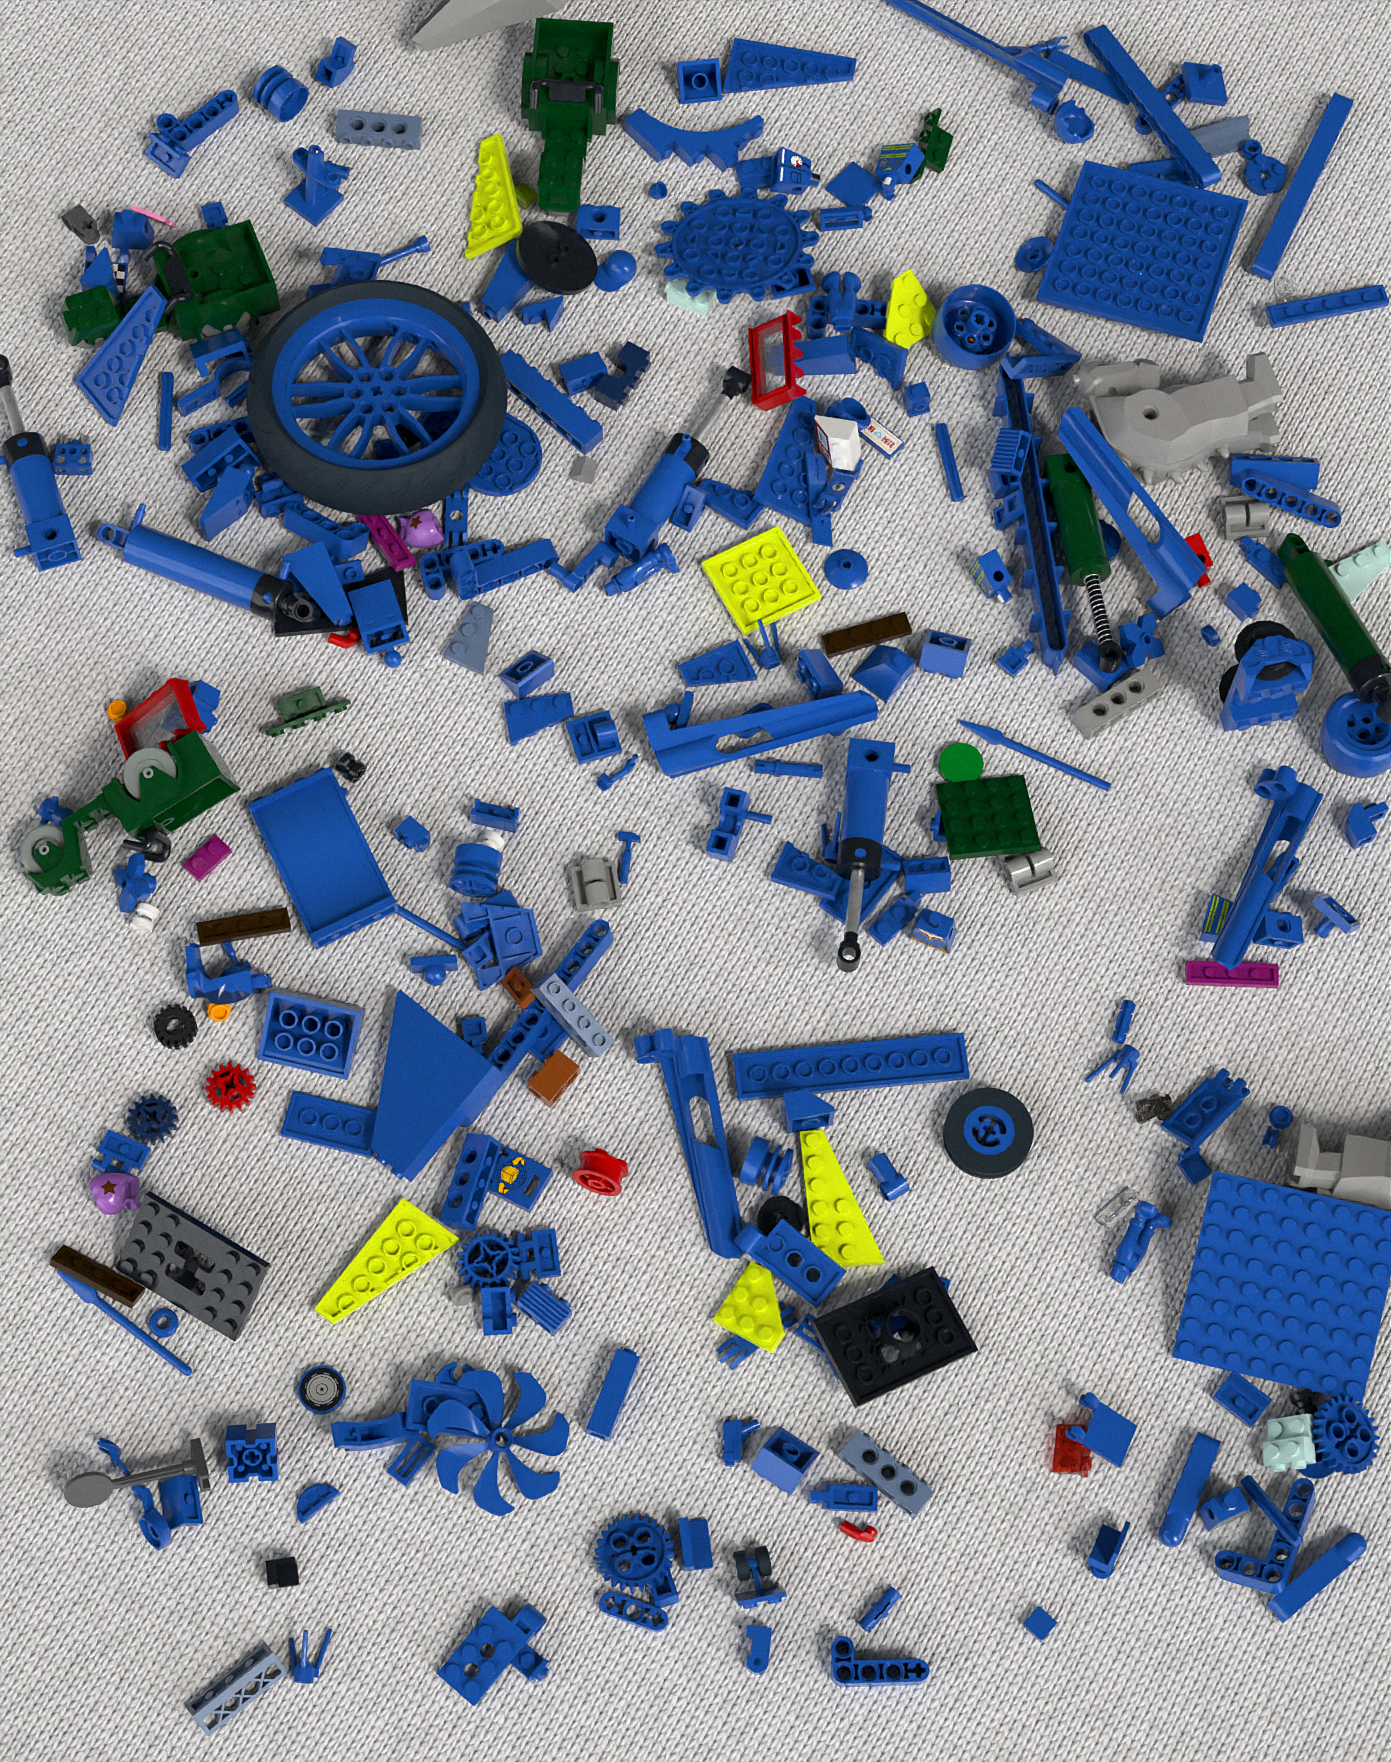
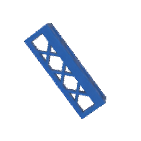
M1076 354L1004 357L1000 364L1010 379L1064 376L1079 358Z

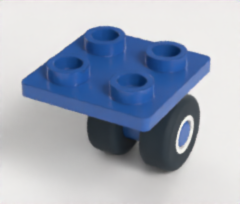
M766 1546L755 1548V1556L747 1557L744 1550L733 1553L738 1580H749L751 1572L755 1589L754 1591L734 1594V1600L738 1606H743V1609L757 1607L758 1602L767 1601L768 1604L781 1602L783 1597H787L786 1590L782 1585L761 1588L758 1572L761 1577L772 1574L770 1556Z

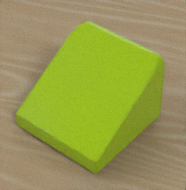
M524 183L514 187L517 203L524 210L538 198V194Z

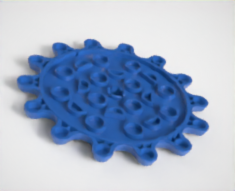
M748 186L735 198L727 197L721 189H714L709 193L710 201L706 205H697L692 201L683 202L680 205V210L685 215V218L681 221L668 220L661 224L663 233L672 237V240L667 243L658 244L655 247V253L659 258L674 260L663 271L668 280L687 278L689 282L685 286V290L689 296L695 297L704 291L711 290L717 292L716 298L719 303L724 305L730 303L735 294L746 293L754 301L760 302L764 299L766 295L765 288L768 286L778 285L784 289L792 288L795 283V277L790 271L800 268L810 269L813 266L814 257L803 252V249L817 245L820 236L815 231H804L800 228L810 219V213L807 210L788 212L784 209L788 202V197L785 194H776L769 200H761L757 197V189ZM735 244H740V245H741V246H738L737 249H735Z

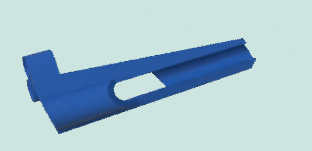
M884 0L891 6L968 48L980 50L1026 76L1027 80L1038 85L1030 96L1032 98L1030 104L1050 116L1056 110L1060 101L1058 98L1059 93L1062 91L1071 71L1026 47H1003L918 0Z
M1069 407L1062 415L1058 437L1160 588V591L1152 596L1146 604L1157 618L1162 620L1192 597L1189 591L1207 568L1080 407ZM1133 492L1159 524L1160 538L1157 543H1150L1127 515Z
M858 690L674 730L669 729L664 708L642 714L652 751L654 750L656 759L663 772L672 779L870 722L876 719L879 710L875 697L865 691ZM758 726L765 729L773 738V740L727 753H721L716 748V742L720 737Z
M1279 766L1277 771L1269 768L1264 769L1255 785L1254 791L1256 794L1275 802L1234 903L1211 951L1212 957L1219 964L1228 968L1229 971L1240 965L1324 796L1311 786L1298 782L1296 780L1297 772L1289 766ZM1276 841H1288L1290 845L1271 880L1262 869Z
M661 1029L653 1032V1035L637 1037L633 1040L637 1063H661L710 1250L726 1259H740L745 1251L737 1246L733 1240L743 1228L707 1037L674 1036L673 1029ZM695 1096L705 1099L709 1104L717 1148L696 1140L690 1108V1100Z

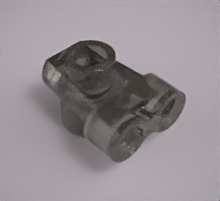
M1153 1094L1149 1099L1145 1097L1135 1101L1137 1109L1135 1117L1139 1124L1149 1122L1154 1117L1161 1121L1167 1120L1174 1112L1172 1099L1169 1094Z

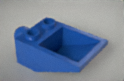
M242 463L238 469L227 466L225 471L220 473L217 480L218 485L199 519L205 541L209 542L248 512L255 498V488L252 479L255 475V468L252 464Z
M388 579L348 592L368 656L386 651L384 656L385 664L390 668L398 667L401 664L402 657L394 648L411 643L391 580ZM396 631L401 633V638L397 640L393 638V633ZM374 638H378L380 640V644L378 646L372 645L371 642Z

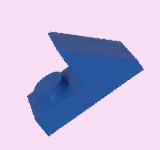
M563 296L522 307L524 325L538 324L545 320L551 333L564 311Z
M691 483L687 484L671 523L690 533L706 509L703 505L708 492Z

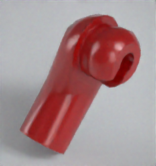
M352 628L349 634L345 636L331 632L328 643L347 649L360 642V630Z
M845 1520L840 1526V1531L854 1540L870 1543L875 1540L874 1537L877 1535V1530L871 1525H867L863 1531Z

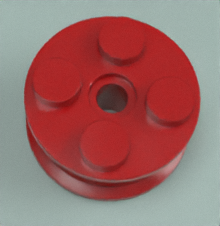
M595 1148L594 1151L582 1152L579 1156L581 1163L579 1168L574 1170L572 1174L573 1179L583 1188L605 1196L621 1194L622 1186L620 1184L622 1179L627 1177L629 1173L627 1162L608 1155L605 1150Z

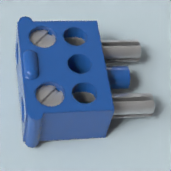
M64 434L61 435L60 444H56L54 462H52L54 474L93 475V451L90 444V436L87 435L86 438V435H83L82 444H79V441L76 439L71 440V444H68V435H65V438Z

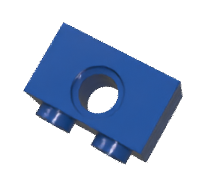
M591 204L580 205L577 215V232L585 239L619 241L621 207L611 205L594 206Z
M1267 909L1252 939L1253 944L1290 950L1304 943L1301 916L1292 915L1290 912H1273L1272 909Z

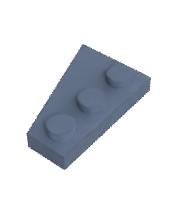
M473 601L447 647L444 658L484 676L494 609Z

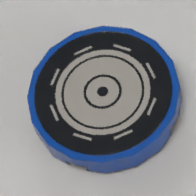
M317 1366L309 1369L302 1376L298 1384V1395L301 1403L308 1411L314 1414L326 1415L342 1405L346 1397V1385L342 1375L337 1370L329 1366Z

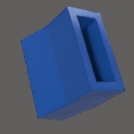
M989 469L988 479L994 500L1005 498L1008 494L1010 482H1012L1011 477L1000 475Z

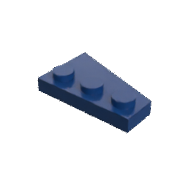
M705 478L698 486L708 492L704 503L706 506L746 531L767 508V506L752 500V491L745 490L743 492L732 489L731 485Z

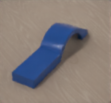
M244 356L225 360L218 366L214 374V380L177 400L181 415L186 417L221 396V385L225 378L238 371L250 372L255 356H249L250 360L246 361Z

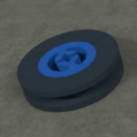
M989 1087L971 1090L958 1098L951 1106L943 1128V1142L949 1158L963 1172L981 1179L1001 1178L1014 1172L1026 1159L1034 1137L1032 1118L1025 1105L1011 1093ZM991 1122H997L992 1133L988 1136L985 1145H980L979 1143H981L984 1134L990 1128ZM998 1124L1002 1127L1004 1134L1000 1133ZM972 1132L977 1134L978 1142L975 1141ZM994 1144L997 1145V1146H995V1147H985V1146H992V1145H994Z

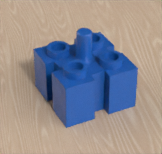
M202 680L190 682L188 686L200 719L207 726L200 734L211 732L212 727L218 722L212 711L216 710L219 705L221 691ZM175 700L170 704V710L166 711L162 725L163 729L171 733L175 729H185L187 727L178 701Z
M276 1423L256 1424V1429L247 1430V1424L227 1425L225 1444L226 1455L229 1458V1483L249 1482V1477L258 1476L259 1481L278 1480L280 1462L279 1450L277 1448Z

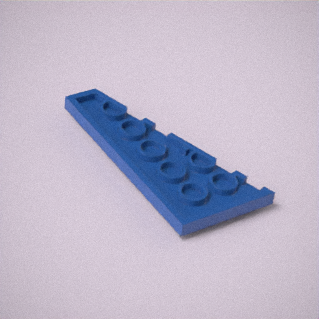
M734 38L723 94L853 81L857 59Z
M149 285L75 379L76 384L111 426L116 427L168 301L154 285Z
M803 395L794 399L791 403L752 500L811 528L805 453H814L816 401Z

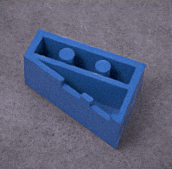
M231 426L181 467L188 479L202 493L218 485V477L221 472L225 471L227 466L238 469L242 463H250L258 468L265 465L252 447Z

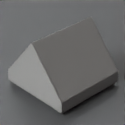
M587 455L576 459L570 479L592 484L597 463Z

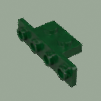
M939 107L932 112H928L924 118L925 124L918 137V148L925 155V158L909 184L916 182L922 177L925 165L938 174L944 171L954 136L937 126L942 109Z
M320 686L277 701L285 723L264 730L265 735L271 734L273 738L284 734L283 729L292 726L294 730L305 726L304 721L313 718L315 722L326 718V713L334 710L335 714L348 709L346 705L351 704V701L346 699L327 706Z

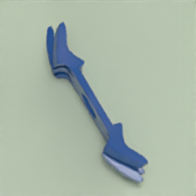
M859 459L853 471L845 470L843 472V469L838 468L834 470V475L824 492H821L819 500L813 504V507L816 509L824 507L821 515H827L830 512H836L841 509L842 502L855 480H858L864 462L862 459ZM836 484L845 486L844 489L839 491L834 490L832 487Z
M466 484L464 487V497H461L460 489L454 492V497H451V495L446 497L444 550L449 549L450 535H453V548L458 547L460 535H463V546L468 545L467 525L470 487ZM454 511H460L463 514V518L459 521H454L450 515Z
M783 1301L779 1303L780 1309L785 1306ZM792 1306L783 1310L780 1313L781 1319H785L795 1311V1307ZM793 1318L784 1322V1330L798 1323V1320ZM735 1335L716 1351L720 1354L736 1343L719 1360L722 1364L742 1351L743 1353L729 1366L731 1370H734L760 1347Z
M99 1438L100 1441L97 1442L100 1446L99 1450L111 1457L113 1467L118 1466L125 1476L131 1475L119 1458L121 1449L113 1442L105 1438ZM138 1484L133 1485L134 1497L143 1502L145 1513L155 1508L150 1489L141 1488Z

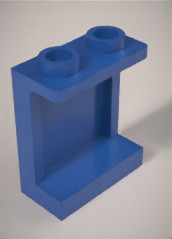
M238 327L189 345L201 378L209 376L205 363L238 351H243L244 357L248 361L250 360L248 353L252 352L245 333L240 334Z

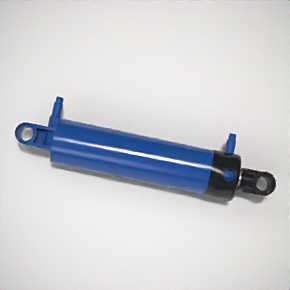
M139 504L129 529L107 523L101 525L98 529L97 535L99 540L123 550V557L126 563L247 610L271 622H280L286 615L299 622L312 623L318 620L320 616V607L316 602L294 595L293 583L286 580L290 571V561H284L278 576L265 573L141 524L145 515V504ZM112 529L114 534L113 537L110 539L108 534L109 531ZM306 606H308L309 608V614L307 617H305L303 614V609Z

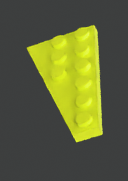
M500 133L482 140L480 144L478 158L480 167L479 174L476 175L475 179L477 188L473 193L470 214L472 224L471 231L467 235V240L469 241L468 249L465 250V257L468 260L520 236L523 232L504 139Z
M800 1131L799 1137L810 1241L843 1268L885 1264L883 1256L824 1131Z
M402 1198L314 1310L334 1325L460 1240L409 1201Z

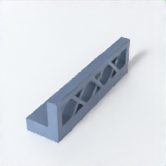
M263 1643L185 1707L209 1737L284 1677L288 1671L269 1646ZM275 1663L279 1670L272 1676H264L266 1668ZM250 1681H258L256 1689L252 1692H244L246 1684ZM230 1697H238L236 1705L232 1708H224L226 1700ZM210 1713H218L216 1721L207 1727L202 1721Z

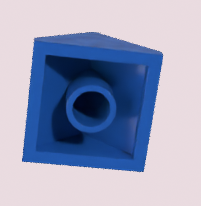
M719 58L677 62V83L681 104L722 100Z
M532 650L498 676L518 700H522L555 676L554 661L552 658Z

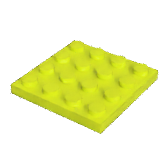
M779 525L713 556L701 564L743 636L759 629L758 619L762 620L763 626H767L821 599L819 590Z

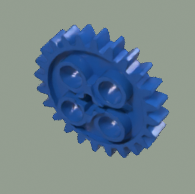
M1338 1395L1324 1400V1404L1318 1405L1320 1411L1314 1412L1317 1419L1311 1421L1316 1426V1429L1312 1430L1311 1433L1317 1437L1312 1442L1319 1444L1316 1452L1323 1453L1322 1461L1329 1460L1328 1468L1335 1467V1472H1343V1475L1360 1473L1367 1470V1466L1373 1465L1371 1459L1377 1458L1373 1450L1379 1449V1446L1375 1444V1440L1380 1439L1379 1436L1374 1435V1431L1378 1427L1371 1424L1375 1418L1367 1416L1369 1409L1362 1410L1363 1403H1356L1355 1397L1349 1400L1348 1395L1341 1397Z
M627 1514L624 1522L616 1518V1526L608 1523L609 1532L601 1531L603 1539L596 1540L599 1548L594 1549L595 1555L598 1556L595 1558L596 1565H600L598 1572L599 1574L604 1573V1581L606 1582L611 1579V1587L613 1588L619 1583L621 1592L628 1586L631 1593L634 1592L635 1587H639L642 1593L644 1585L653 1589V1581L661 1584L660 1575L668 1576L666 1568H672V1561L669 1559L674 1558V1552L671 1551L674 1548L673 1542H668L671 1537L670 1533L664 1534L665 1526L662 1525L657 1528L658 1522L656 1519L649 1523L648 1515L643 1520H639L638 1514L635 1515L634 1520H630ZM643 1536L650 1538L645 1543L638 1541ZM619 1541L626 1543L621 1548L614 1546ZM637 1551V1555L632 1556V1552ZM647 1559L654 1560V1563L651 1565L643 1564ZM623 1564L630 1565L628 1570L622 1571L619 1569Z

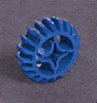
M487 1229L484 1231L485 1236L475 1232V1240L468 1236L467 1241L469 1245L462 1243L461 1249L463 1251L457 1253V1257L461 1259L456 1261L457 1267L461 1268L458 1271L459 1276H465L463 1278L464 1284L471 1282L470 1287L473 1290L479 1285V1293H481V1288L502 1287V1283L509 1287L510 1282L508 1278L515 1280L517 1277L514 1272L520 1270V1266L516 1264L521 1261V1257L516 1256L519 1252L518 1247H513L514 1241L512 1239L506 1242L507 1235L505 1233L498 1238L497 1230L493 1232V1236L489 1235V1230ZM487 1245L497 1246L503 1251H491ZM479 1248L480 1257L469 1265L471 1255ZM485 1253L487 1255V1258H489V1260L492 1261L493 1270H491L490 1265H488V1263L485 1262ZM508 1259L507 1267L498 1275L497 1266L503 1263V1260ZM474 1272H486L490 1278H482Z

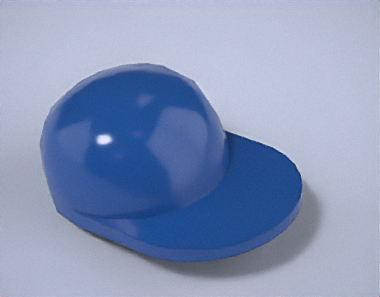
M625 250L612 252L607 260L597 268V274L594 279L595 285L605 292L619 290L634 278L637 271L636 259Z

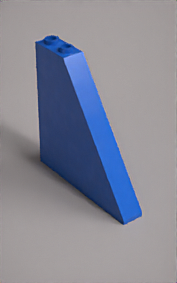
M401 989L397 992L371 1149L378 1154L375 1159L386 1167L390 1164L393 1167L391 1172L400 1180L405 1177L412 1182L502 1075V1072Z

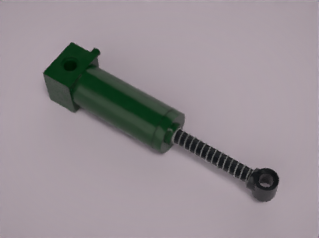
M1069 453L1046 456L1042 479H1049L1046 501L1047 505L1054 506L1070 580L1074 585L1085 586L1087 589V598L1090 600L1089 604L1093 623L1095 624V633L1099 643L1098 667L1102 672L1114 673L1120 667L1122 650L1112 639V630L1108 622L1109 615L1106 614L1105 600L1101 592L1102 585L1099 584L1109 578L1111 568L1094 500L1093 488Z

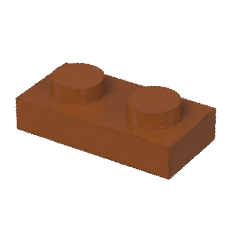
M516 965L500 981L517 1004L524 1010L536 998L530 991L533 983Z

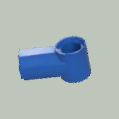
M885 1152L877 1154L867 1162L868 1167L879 1182L881 1193L888 1202L910 1191L907 1181L900 1172L897 1173Z

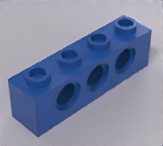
M467 1133L439 1219L440 1222L451 1229L475 1231L502 1144L492 1136Z

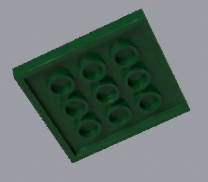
M1024 775L935 784V794L938 808L941 810V821L950 861L1040 851L1041 845Z

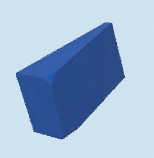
M647 1559L643 1564L651 1565L654 1563V1560ZM666 1568L668 1576L660 1575L661 1584L656 1581L652 1582L653 1589H650L657 1608L667 1607L679 1602V1596L669 1568Z

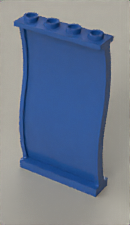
M331 767L320 768L313 775L299 778L293 784L285 788H277L272 794L266 797H258L251 804H248L316 950L400 911Z

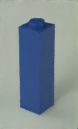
M617 1348L587 1425L586 1434L607 1442L610 1441L640 1363V1357L637 1356L635 1351L628 1348L623 1350Z

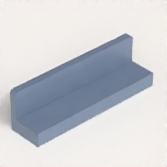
M1247 115L1190 131L1207 153H1211L1212 158L1240 151L1243 143L1251 139L1248 133L1250 120ZM1167 149L1170 158H1174L1171 152Z

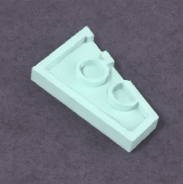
M1382 540L1328 567L1351 604L1391 564V550L1386 542Z

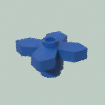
M1153 612L1139 616L1137 625L1131 621L1118 626L1120 646L1123 650L1127 651L1126 659L1129 668L1145 664L1146 656L1153 659L1165 654L1162 641L1152 637L1157 626Z
M134 853L129 857L127 866H119L114 870L115 884L122 888L118 900L120 912L130 913L135 909L137 900L144 901L156 890L157 881L155 876L144 872L146 866L144 854Z

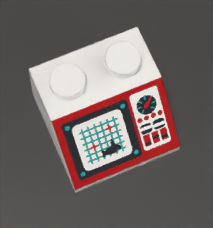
M815 415L818 447L832 468L853 471L861 454L857 422Z

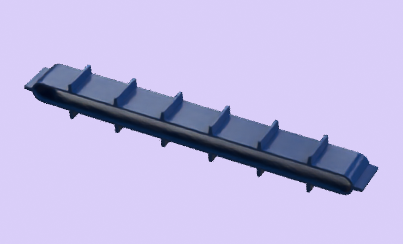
M1006 352L1005 357H1010L1009 352ZM1000 365L996 384L998 396L995 397L992 416L1001 417L1003 428L1012 429L1004 379L1012 380L1016 386L1023 430L1032 434L1029 413H1031L1035 395L1034 393H1025L1023 379H1010L1002 365ZM1032 434L1027 457L1060 645L1059 651L1051 649L1048 644L1026 509L1018 519L1019 526H1017L1014 545H1023L1027 570L1024 571L1021 589H1030L1034 609L1028 632L1038 633L1042 661L1047 667L1052 668L1054 676H1057L1068 647L1066 629L1069 627L1072 610L1063 611L1058 585L1061 584L1064 566H1055L1051 545L1057 522L1047 521L1044 498H1046L1049 479H1040L1036 457L1039 454L1042 436H1033ZM1011 476L1012 482H1010L1007 496L1017 490H1022L1020 477Z

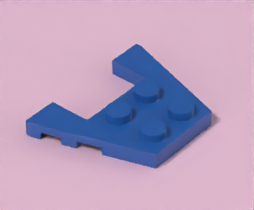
M324 247L320 256L322 266L337 265L331 283L309 285L305 296L306 299L323 290L341 284L375 280L382 262L380 253Z
M467 902L460 903L464 923L488 918L498 966L475 971L479 991H483L502 980L515 965L520 969L543 955L533 909Z

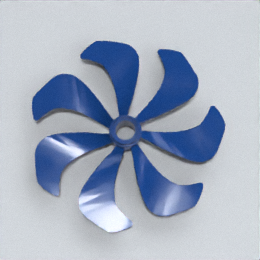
M471 1370L461 1376L457 1386L474 1389L479 1394L486 1407L492 1430L489 1431L480 1419L465 1405L452 1399L445 1400L438 1405L429 1417L427 1427L431 1439L435 1438L446 1427L463 1428L486 1438L485 1443L457 1445L441 1451L436 1459V1468L441 1486L453 1494H458V1475L461 1469L479 1454L487 1450L493 1452L475 1485L473 1498L478 1507L500 1517L512 1512L514 1506L506 1502L499 1492L497 1482L499 1453H505L522 1495L530 1500L539 1499L557 1489L560 1478L559 1471L547 1475L538 1474L525 1466L509 1448L514 1444L546 1456H558L566 1448L569 1424L560 1412H557L553 1425L549 1430L532 1436L513 1437L511 1430L531 1419L545 1406L546 1393L530 1373L514 1372L512 1375L521 1390L519 1402L505 1426L500 1427L503 1389L500 1378L491 1371ZM496 1434L503 1438L502 1446L496 1443Z

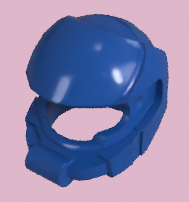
M849 397L844 398L842 401L833 400L825 414V417L856 421L860 431L865 428L867 429L871 424L870 415L867 414L863 405Z

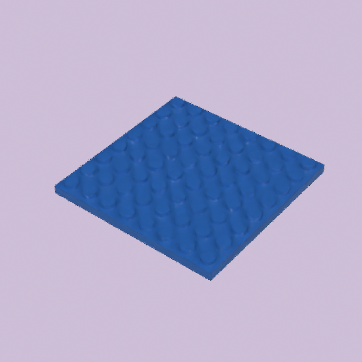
M1085 160L1058 234L1053 256L1048 262L1037 293L1036 301L1202 343L1249 200L1205 189L1201 190L1196 187Z
M1214 1170L1172 1357L1227 1371L1235 1370L1240 1374L1298 1388L1311 1389V1391L1332 1396L1340 1395L1341 1397L1348 1395L1349 1400L1355 1397L1357 1402L1362 1403L1391 1279V1211Z

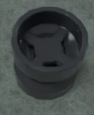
M350 752L345 753L335 766V770L340 774H345L351 783L359 781L367 769L363 762L355 761V756Z
M1311 1389L1302 1390L1289 1396L1291 1404L1298 1408L1295 1412L1296 1415L1308 1413L1315 1416L1314 1412L1320 1411L1318 1405L1313 1403L1314 1394Z

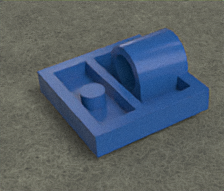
M609 710L566 722V728L579 765L622 753L617 729Z

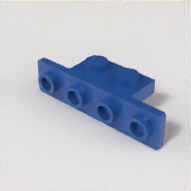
M1175 158L1129 165V171L1196 187V184Z
M329 553L342 584L365 579L360 559L340 562V558ZM289 572L286 580L293 583L294 594L306 592L292 572Z

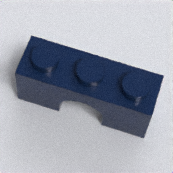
M627 341L617 356V368L624 371L625 374L621 377H612L605 373L594 389V400L617 412L621 405L624 406L628 401L630 391L632 389L635 390L639 385L641 375L643 373L646 374L650 369V352Z

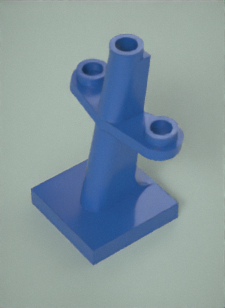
M312 145L308 148V151L303 147H299L293 152L292 160L306 174V178L284 198V204L314 227H317L344 200V196L336 190L341 185V175L336 171L324 168V152L318 145Z

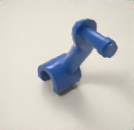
M633 754L632 758L627 760L624 768L610 778L606 773L601 774L600 780L596 781V784L602 791L608 790L614 782L632 770L638 755Z

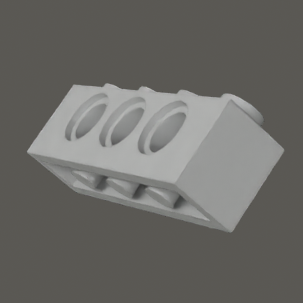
M1148 667L1142 670L1136 669L1123 682L1122 680L1115 682L1110 690L1105 693L1103 691L1099 692L1093 697L1091 702L1088 704L1082 703L1075 709L1072 721L1088 741L1160 696L1163 686ZM1135 688V689H1137L1139 692H1138V693H1133V692H1131L1129 689ZM1111 700H1119L1121 704H1114ZM1094 711H1100L1103 715L1098 716Z

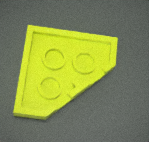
M911 268L891 281V296L887 304L885 316L887 321L882 336L906 349L932 332V323L937 312Z
M751 1261L712 1320L715 1324L773 1354L785 1336V1330L782 1324L781 1311L771 1271Z

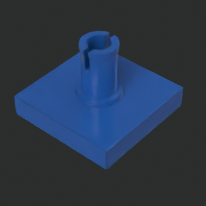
M1184 62L1182 64L1181 70L1188 102L1225 106L1228 100L1222 75L1223 71L1219 65Z
M1329 894L1318 896L1312 902L1325 915L1321 922L1313 929L1323 939L1335 926L1339 927L1345 934L1356 931L1362 925Z

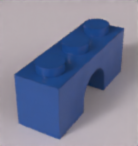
M725 787L719 805L721 812L719 824L716 830L712 829L705 850L710 858L732 863L751 803V798L746 791Z

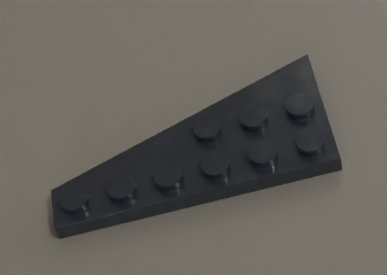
M391 566L366 576L362 581L343 585L352 607L348 592L390 579L404 623L409 625L404 569L395 572ZM308 606L303 609L305 617L309 614ZM321 608L318 620L312 623L299 622L286 615L280 622L274 623L275 637L350 631L352 628L359 629L356 617L351 619L352 622L347 625L339 626L338 624L335 626Z

